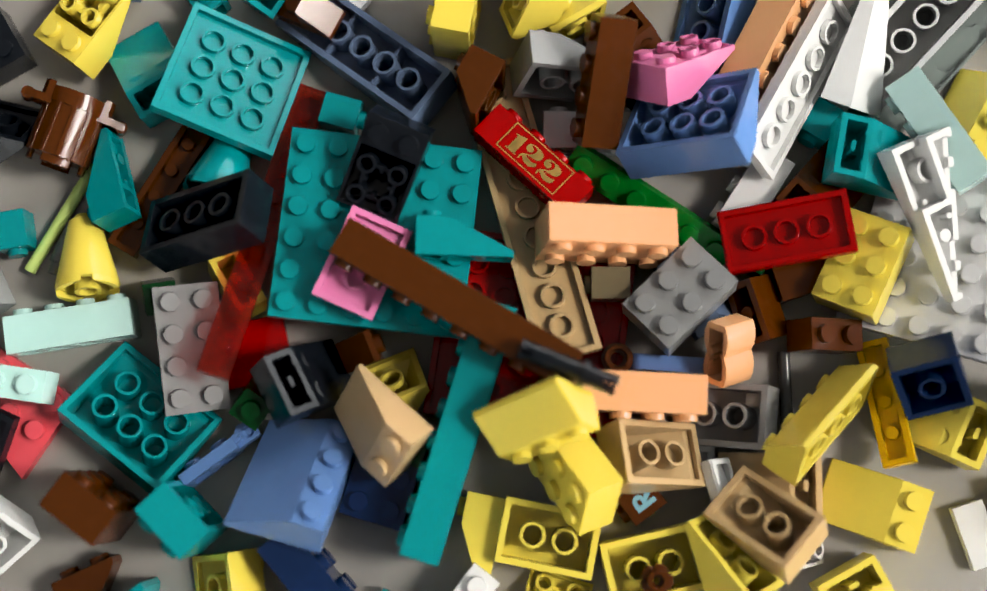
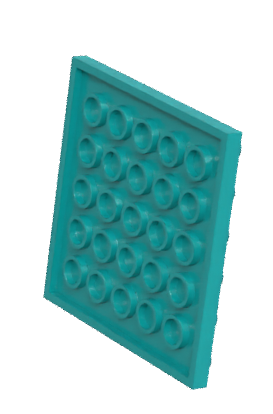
M292 127L267 316L270 318L460 339V337L449 331L450 324L439 319L437 324L420 314L422 308L411 302L407 307L391 297L393 291L388 288L372 322L311 294L330 254L329 250L337 239L352 208L349 205L336 201L360 135ZM430 144L397 225L413 232L406 250L414 254L416 215H422V211L425 210L441 211L442 216H450L474 229L482 150ZM425 260L468 285L470 261Z

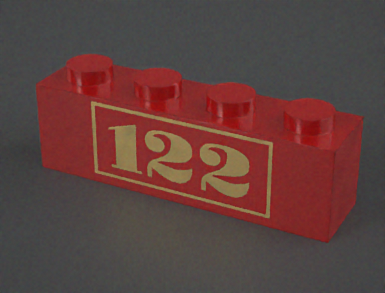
M499 104L473 129L474 141L545 205L549 201L586 203L592 197L594 187L591 185L592 180L581 170L575 171L568 164L567 157L557 149L553 151L545 144L544 137L533 128L529 130L522 123L520 115L513 109L509 108L507 110Z

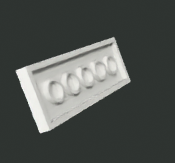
M815 0L812 9L803 25L799 28L798 34L789 50L785 53L780 66L771 78L766 91L758 103L757 140L750 162L762 178L774 179L828 80L852 21V17L842 0Z

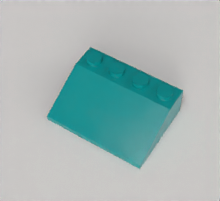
M126 341L57 409L59 420L62 424L149 494L164 481H176L179 478L178 475L185 470L183 467L197 455L223 421L214 411L166 417L160 368Z

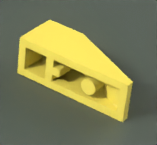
M468 490L467 497L460 496L457 515L463 516L461 524L472 565L474 562L491 575L506 498Z

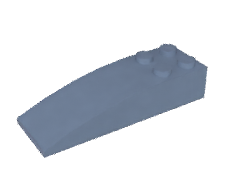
M329 0L345 12V16L332 40L279 18L275 21L276 26L377 104L424 125H428L457 90V83L451 70L348 0Z

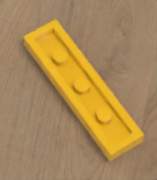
M887 337L863 342V352H857L859 364L874 363L879 366L867 400L884 469L918 463L909 423L889 372L886 348L890 347V343Z

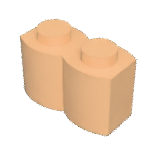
M734 313L708 321L704 335L707 353L703 362L704 375H708V383L725 388L751 378L754 369L751 349L754 345L756 334L753 319Z

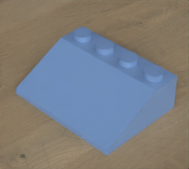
M758 68L712 75L691 99L669 107L636 100L615 152L630 179L749 165L757 140Z
M300 419L277 429L274 421L269 420L223 521V525L320 554L356 459V454L341 422L336 419Z

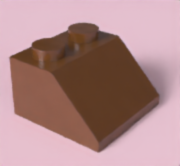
M471 44L467 53L462 52L459 55L454 70L457 73L455 82L457 83L458 97L470 134L474 136L473 129L490 114L505 87L506 60Z

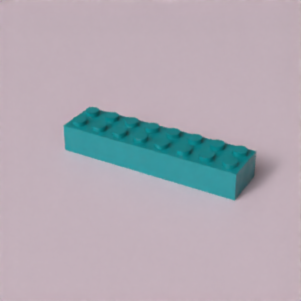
M501 304L509 310L517 313V308ZM470 336L466 340L459 339L456 356H460L457 367L451 366L446 380V385L451 387L447 399L441 397L436 416L441 418L438 430L433 429L426 444V448L431 449L428 462L421 461L416 480L421 481L418 493H411L406 512L410 513L411 517L408 524L404 523L401 525L395 544L401 546L399 555L437 567L443 554L481 430L473 419L472 412L489 405L503 359V355L497 353L496 357H493L478 348L480 342Z

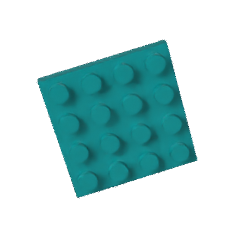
M195 1L149 111L270 161L312 53Z

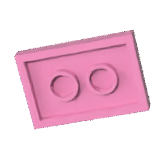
M355 205L352 206L343 225L344 227L349 217L404 249H406L413 234L412 231ZM329 254L311 294L372 322L387 288L382 285L378 290L362 280L364 274L355 269L351 273L346 272L333 263L336 258Z

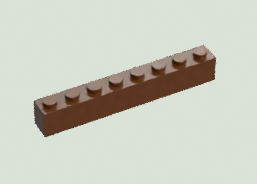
M349 217L329 250L330 254L336 258L333 262L336 266L348 273H351L353 269L364 274L362 280L378 290L383 285L393 291L391 295L393 299L407 307L411 302L422 308L420 314L437 324L439 319L451 325L449 331L463 340L470 336L480 342L478 348L493 357H496L497 353L508 358L507 365L522 374L529 370L539 376L536 380L537 383L554 376L566 381L569 378L522 359H517L516 356L523 338H527L529 341L579 361L584 352Z

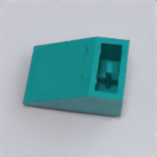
M158 21L116 44L113 56L109 59L129 101L139 118L150 129L168 119L149 111V108L174 52L173 45Z
M842 112L830 127L821 183L898 201L876 153L909 140L911 137L876 119Z

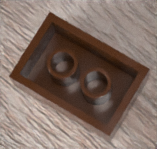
M92 470L64 471L38 504L90 546L121 540L139 517L134 511L138 506L139 499L126 489L120 491L113 485L115 480L102 470L97 472Z

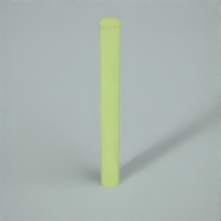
M90 163L88 171L84 172L83 177L79 178L24 267L25 270L34 275L37 273L64 229L66 222L71 218L87 192L92 163Z

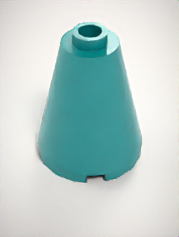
M215 138L185 177L183 188L186 190L250 168L252 153Z

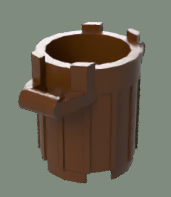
M47 78L43 91L33 89V87L28 85L24 86L21 89L22 98L27 102L32 101L42 105L26 145L27 152L25 157L32 159L33 154L36 153L40 155L39 159L42 160L41 165L65 174L69 173L71 167L78 169L77 177L81 178L84 172L88 171L98 144L101 129L107 127L120 137L127 133L128 127L125 122L112 119L116 105L111 101L106 100L103 103L82 92L56 85L57 80Z

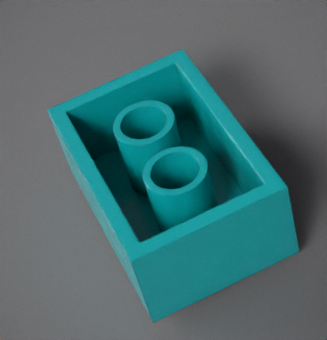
M181 480L164 481L134 509L139 515L137 521L140 526L150 534L154 532L162 541L160 544L162 550L173 559L177 557L179 560L203 553L229 528L223 525L224 519L196 488L185 486Z

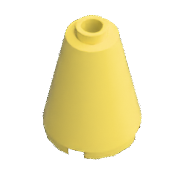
M79 213L68 221L54 285L56 296L59 299L76 303V300L94 297L95 302L106 301L108 295L120 293V280L103 228L94 225L87 213Z

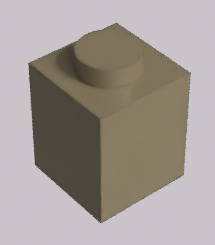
M591 266L589 275H584L583 281L586 294H589V302H624L629 298L630 267Z

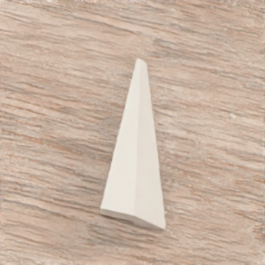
M889 0L859 1L821 94L822 98L878 118L880 117Z
M950 126L900 142L876 154L945 302H956L962 299L963 295L962 292L958 291L957 271L961 270L960 260H957L955 256V241L959 240L956 192L955 189L951 188L950 168L954 166L953 157H950L948 153L947 138L952 136Z

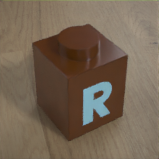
M660 492L620 494L615 511L625 524L631 521L633 525L637 526L664 506L667 501Z

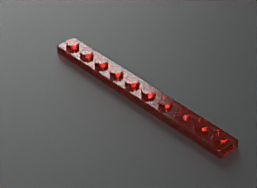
M300 83L264 180L274 189L265 243L238 252L196 373L229 382L277 245L292 127L317 130L319 125L318 117L326 94L324 91Z

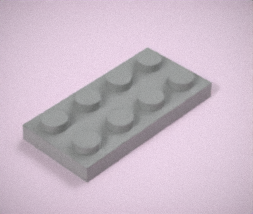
M218 281L151 288L165 416L231 408Z

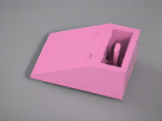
M697 34L681 35L679 40L675 42H660L657 44V48L636 50L633 52L626 97L666 107L691 99L735 50V44L723 43L721 38L699 39Z

